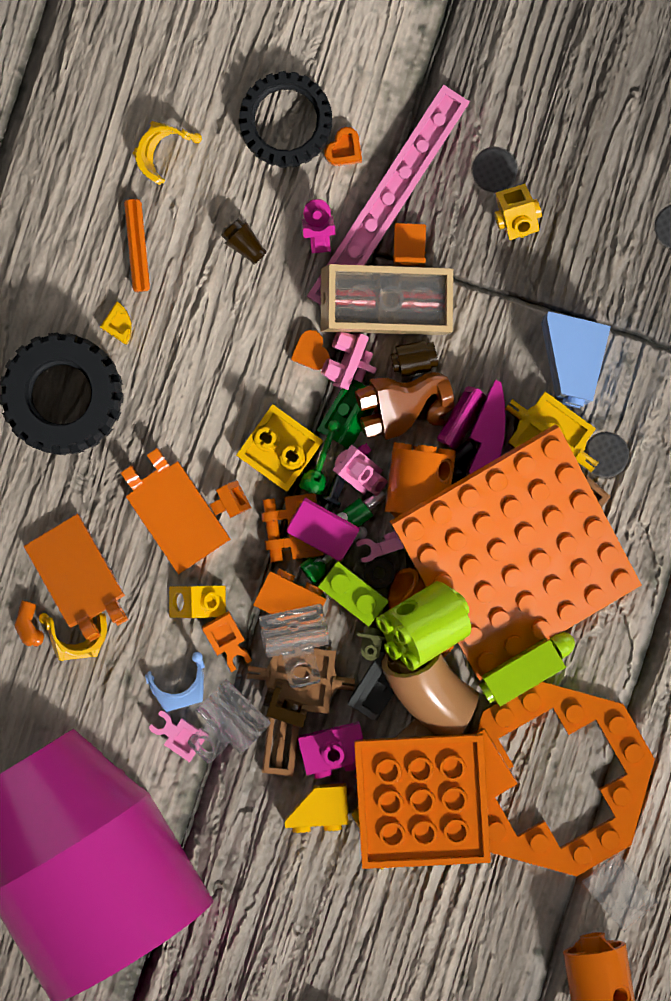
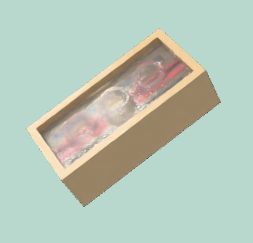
M329 264L321 268L320 332L445 335L452 333L453 269Z

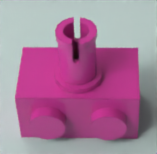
M357 721L299 735L298 742L306 775L314 774V778L318 779L333 775L332 769L344 767L345 771L356 770L354 741L364 739L360 722Z

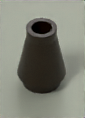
M238 218L221 234L226 240L224 244L244 256L253 265L267 253L247 221L243 223Z

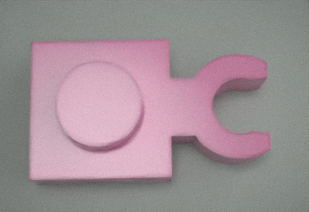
M160 710L158 715L165 719L166 725L163 728H158L151 724L149 726L150 731L156 735L165 734L169 738L164 745L188 762H191L208 735L184 718H181L176 725L173 723L172 717L168 712Z

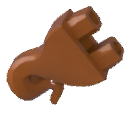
M437 372L424 374L408 383L397 382L389 378L370 379V386L355 391L356 401L360 410L374 408L375 412L373 415L360 418L362 432L366 437L382 435L385 440L405 433L414 424L427 399L432 394H435L436 399L427 411V420L431 425L444 426L445 421L440 417L449 413L455 404L449 379L444 374Z

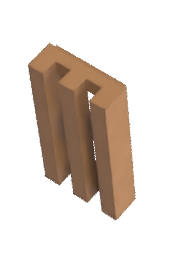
M269 717L262 773L293 776L299 726L293 725L288 769H283L282 760L287 723L281 721L275 767H269L275 722L274 718Z

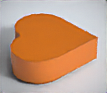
M343 127L337 131L335 141L330 142L325 148L326 161L333 166L362 163L359 136L353 128Z
M307 330L300 336L291 361L313 370H322L325 361L330 359L329 352L323 347L321 334L315 330Z

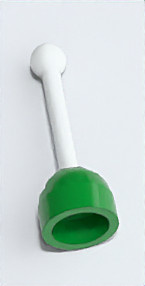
M359 527L360 531L353 543L367 536V529L365 527ZM329 555L323 559L311 557L303 561L299 566L307 578L315 585L325 576L326 564L333 558Z

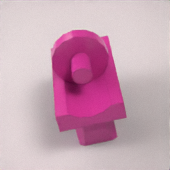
M315 198L307 202L304 207L303 215L305 219H302L304 238H310L312 253L331 252L329 235H336L334 219L331 216V210L327 202Z

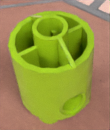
M439 581L432 583L376 618V623L387 640V643L384 645L387 654L393 660L399 658L411 671H414L468 637L472 629L468 616L469 606L465 598L451 587Z

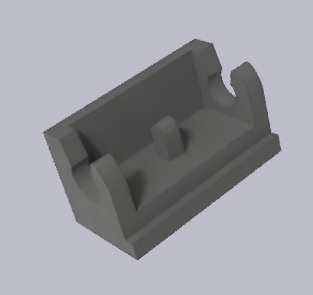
M382 649L379 657L372 662L347 702L351 707L376 721L394 694L382 670L381 661L387 653Z

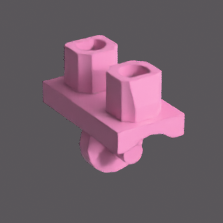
M336 333L332 347L345 352L341 364L327 359L321 370L323 376L333 381V386L349 390L352 379L362 383L366 372L376 373L377 368L369 365L373 353L364 351L369 337L361 333Z
M353 445L348 450L341 452L335 460L333 471L363 495L368 490L376 496L379 495L388 482L380 475L383 470Z

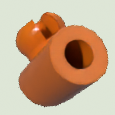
M22 600L15 621V629L22 643L27 646L33 645L37 647L44 640L43 632L37 630L32 623L37 604Z

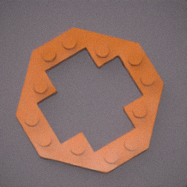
M541 682L501 707L494 703L482 710L478 729L482 727L486 729L490 739L510 769L514 766L499 738L553 708L568 735L596 720L626 773L599 788L614 817L559 847L545 820L516 835L496 798H493L487 802L490 853L578 876L632 845L655 758L623 703Z

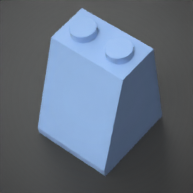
M548 311L542 317L541 325L555 397L563 399L562 404L565 406L580 409V407H584V404L586 405L594 399L611 326Z

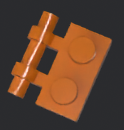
M316 494L284 497L286 510L279 511L276 510L275 498L263 500L264 512L261 513L262 522L266 523L268 541H265L266 550H269L271 562L283 561L282 548L291 547L292 560L324 555L320 550L289 534L290 538L280 539L278 520L287 519L289 525L292 516L304 498L317 504Z

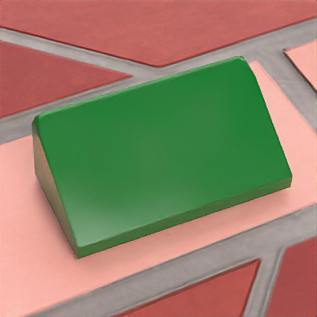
M352 379L349 390L343 388L340 390L317 431L327 436L329 432L328 423L331 420H338L341 427L339 431L335 432L333 441L349 449L362 431L360 418L371 415L374 408L361 411L356 401L355 391L367 386Z

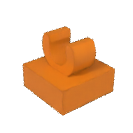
M237 480L217 489L216 491L220 499L209 504L215 516L227 511L230 518L251 508Z

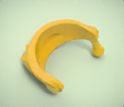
M151 121L150 128L140 139L139 145L135 147L133 154L141 172L150 180L161 185V183L165 182V179L156 172L153 164V153L160 140L170 134H178L186 140L191 139L193 143L197 144L201 142L202 136L199 133H190L183 128L179 130L165 123Z
M46 613L39 615L40 623L45 624L46 630L49 631L50 641L59 661L97 657L107 634L105 613L97 615L96 627L101 636L92 642H89L87 639L75 645L66 644L58 640L55 635L53 618L49 617Z

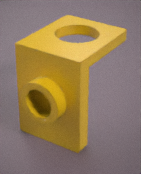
M169 586L170 618L219 617L226 613L225 586ZM180 593L184 599V606L181 611L177 607V597Z

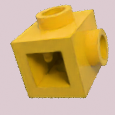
M526 184L495 193L499 209L494 212L495 220L499 230L505 229L509 240L525 237L528 234L540 231L537 218L542 217L541 208L538 200H533Z

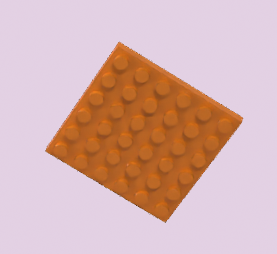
M556 424L389 521L425 586L427 587L436 581L443 582L465 598L469 606L468 616L472 629L470 635L458 642V645L479 681L482 680V675L520 654L532 645L545 638L550 639L556 634L564 632L642 586L561 429Z

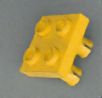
M272 404L236 456L288 492L324 441Z

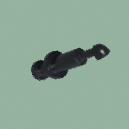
M335 474L327 495L321 496L320 499L324 504L323 508L332 512L333 508H340L341 503L338 499L346 482L338 474Z

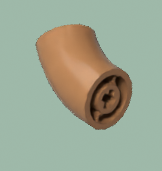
M386 653L381 661L382 670L394 694L409 713L436 736L462 734L476 709L479 692L466 684L451 670L442 653L414 671L409 670L399 658L393 660Z

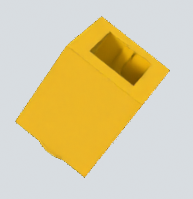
M346 783L314 785L285 818V828H292L293 833L310 832L313 826H323L324 831L342 830V825H349Z

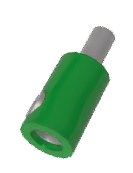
M381 491L379 495L373 494L366 501L358 498L337 516L360 527L374 516L371 510L386 499V495Z

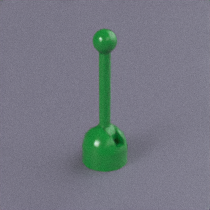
M331 420L328 423L329 432L315 469L305 472L299 483L301 489L317 495L323 494L326 479L321 469L334 434L341 427L338 420Z

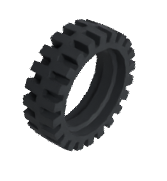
M279 71L278 74L273 75L271 73L266 75V78L262 80L260 78L246 92V96L241 103L239 125L247 147L258 159L280 168H287L288 166L297 167L302 163L306 164L311 161L327 144L332 129V111L325 92L322 91L316 82L311 81V78L305 75L301 76L297 72L286 73V71ZM279 90H294L305 95L313 104L317 115L316 128L312 137L302 146L292 150L276 149L266 144L259 136L255 126V114L261 101L269 94Z

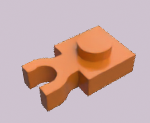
M229 611L202 626V630L217 656L223 652L226 653V662L231 672L237 670L233 662L235 656H243L247 664L252 661L248 651L239 646V643L245 641Z

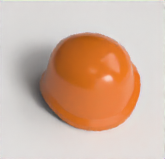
M405 568L395 574L388 592L389 610L426 588L416 569Z

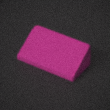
M471 386L465 388L439 433L437 441L452 450H456L486 400V396L481 390Z
M304 498L287 527L289 534L338 561H342L360 531L359 527L307 498Z

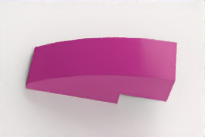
M495 380L468 438L479 444L478 452L475 453L467 473L469 474L501 456L506 421L505 400L500 381Z

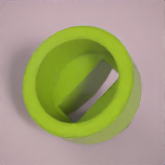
M562 632L550 638L561 659H564L574 650L575 641L569 633Z

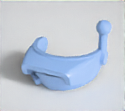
M200 652L192 654V660L196 662L197 666L195 682L182 693L169 694L162 692L156 687L152 672L148 671L145 674L147 684H149L152 693L165 712L203 702V668H205V664Z

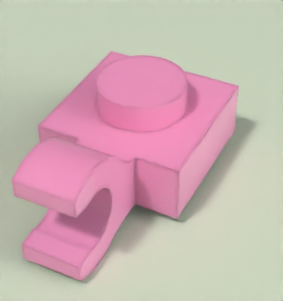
M396 532L383 535L385 541L375 543L370 539L359 540L356 543L357 547L366 544L371 548V554L361 558L362 562H370L378 556L403 549L404 547Z

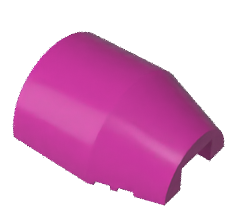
M76 730L68 731L0 773V918L50 1001H63L73 997L132 964L193 922L213 903L212 896L149 792L130 779L122 769L117 768L105 758L102 752Z

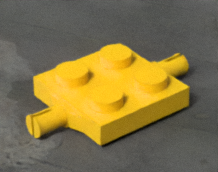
M546 391L537 403L528 410L514 401V399L506 406L505 410L520 420L517 430L507 442L515 448L556 424L561 429L580 465L589 470L590 473L595 469L593 466L598 465V461L584 452L586 443L596 428Z

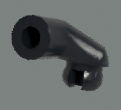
M468 439L455 450L456 456L452 484L467 476L466 461L478 452Z

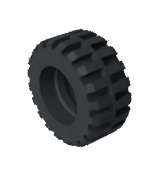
M48 333V336L42 338L40 336L31 339V343L27 346L22 345L15 351L17 355L13 360H8L5 368H7L5 376H1L0 386H2L0 405L4 409L2 414L5 421L12 427V432L25 441L27 445L56 455L77 454L84 452L85 449L95 447L102 438L112 432L115 421H118L121 415L120 407L124 400L121 387L123 383L112 359L96 344L75 334ZM55 365H70L79 369L86 376L91 387V401L88 409L79 419L67 424H55L47 421L38 413L33 403L32 392L37 378L43 371Z

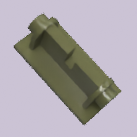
M364 626V631L357 630V636L362 637L361 654L366 660L372 661L380 655L382 640H387L379 628Z

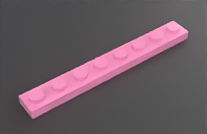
M443 84L327 265H365L468 107L470 101ZM321 275L307 295L309 299L320 306Z

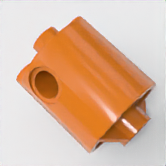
M394 442L384 512H389L396 518L452 485L456 451L441 448L437 450V447L427 445L413 446L412 450L411 444Z
M594 932L581 935L574 946L563 951L571 1001H635L625 942L606 940L605 933Z

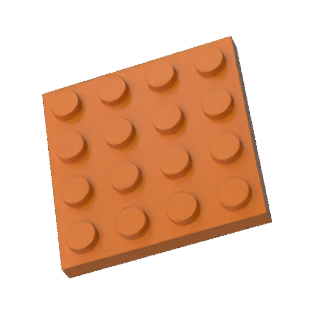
M483 733L359 739L354 741L362 869L491 863Z

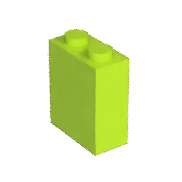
M339 561L336 562L318 585L322 591L368 627L389 602Z
M545 638L482 675L483 682L479 684V687L489 703L495 701L501 707L565 669L566 666L550 639Z

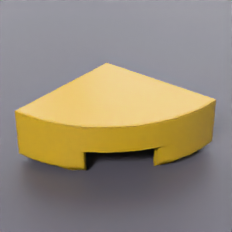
M116 301L100 328L127 345L132 333V323L126 309Z

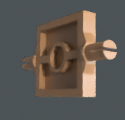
M273 643L272 659L267 668L249 665L248 672L260 674L247 673V679L265 680L267 690L268 687L274 689L277 681L283 683L278 701L284 702V699H291L303 704L302 709L308 712L329 714L330 698L335 689L354 692V685L342 683L355 684V678L336 676L334 667L336 650Z

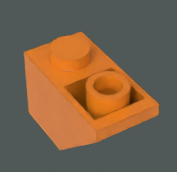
M278 568L277 573L269 572L253 606L280 619H284L322 606L327 598L321 596L323 591L319 587L308 582L303 587L293 582L296 576Z

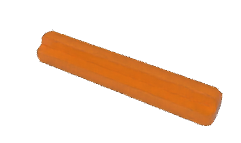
M140 199L125 200L124 207L132 288L134 292H145L150 289L142 202Z

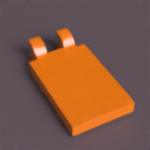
M156 448L147 454V457L157 470L141 479L134 467L130 466L122 471L121 475L133 490L126 498L179 575L231 540V538L179 461L170 466L159 448Z
M74 515L24 545L26 552L66 623L71 628L78 624L86 640L88 639L89 642H92L101 636L92 618L105 610L112 622L116 623L117 626L129 620L118 602L125 594L80 515Z

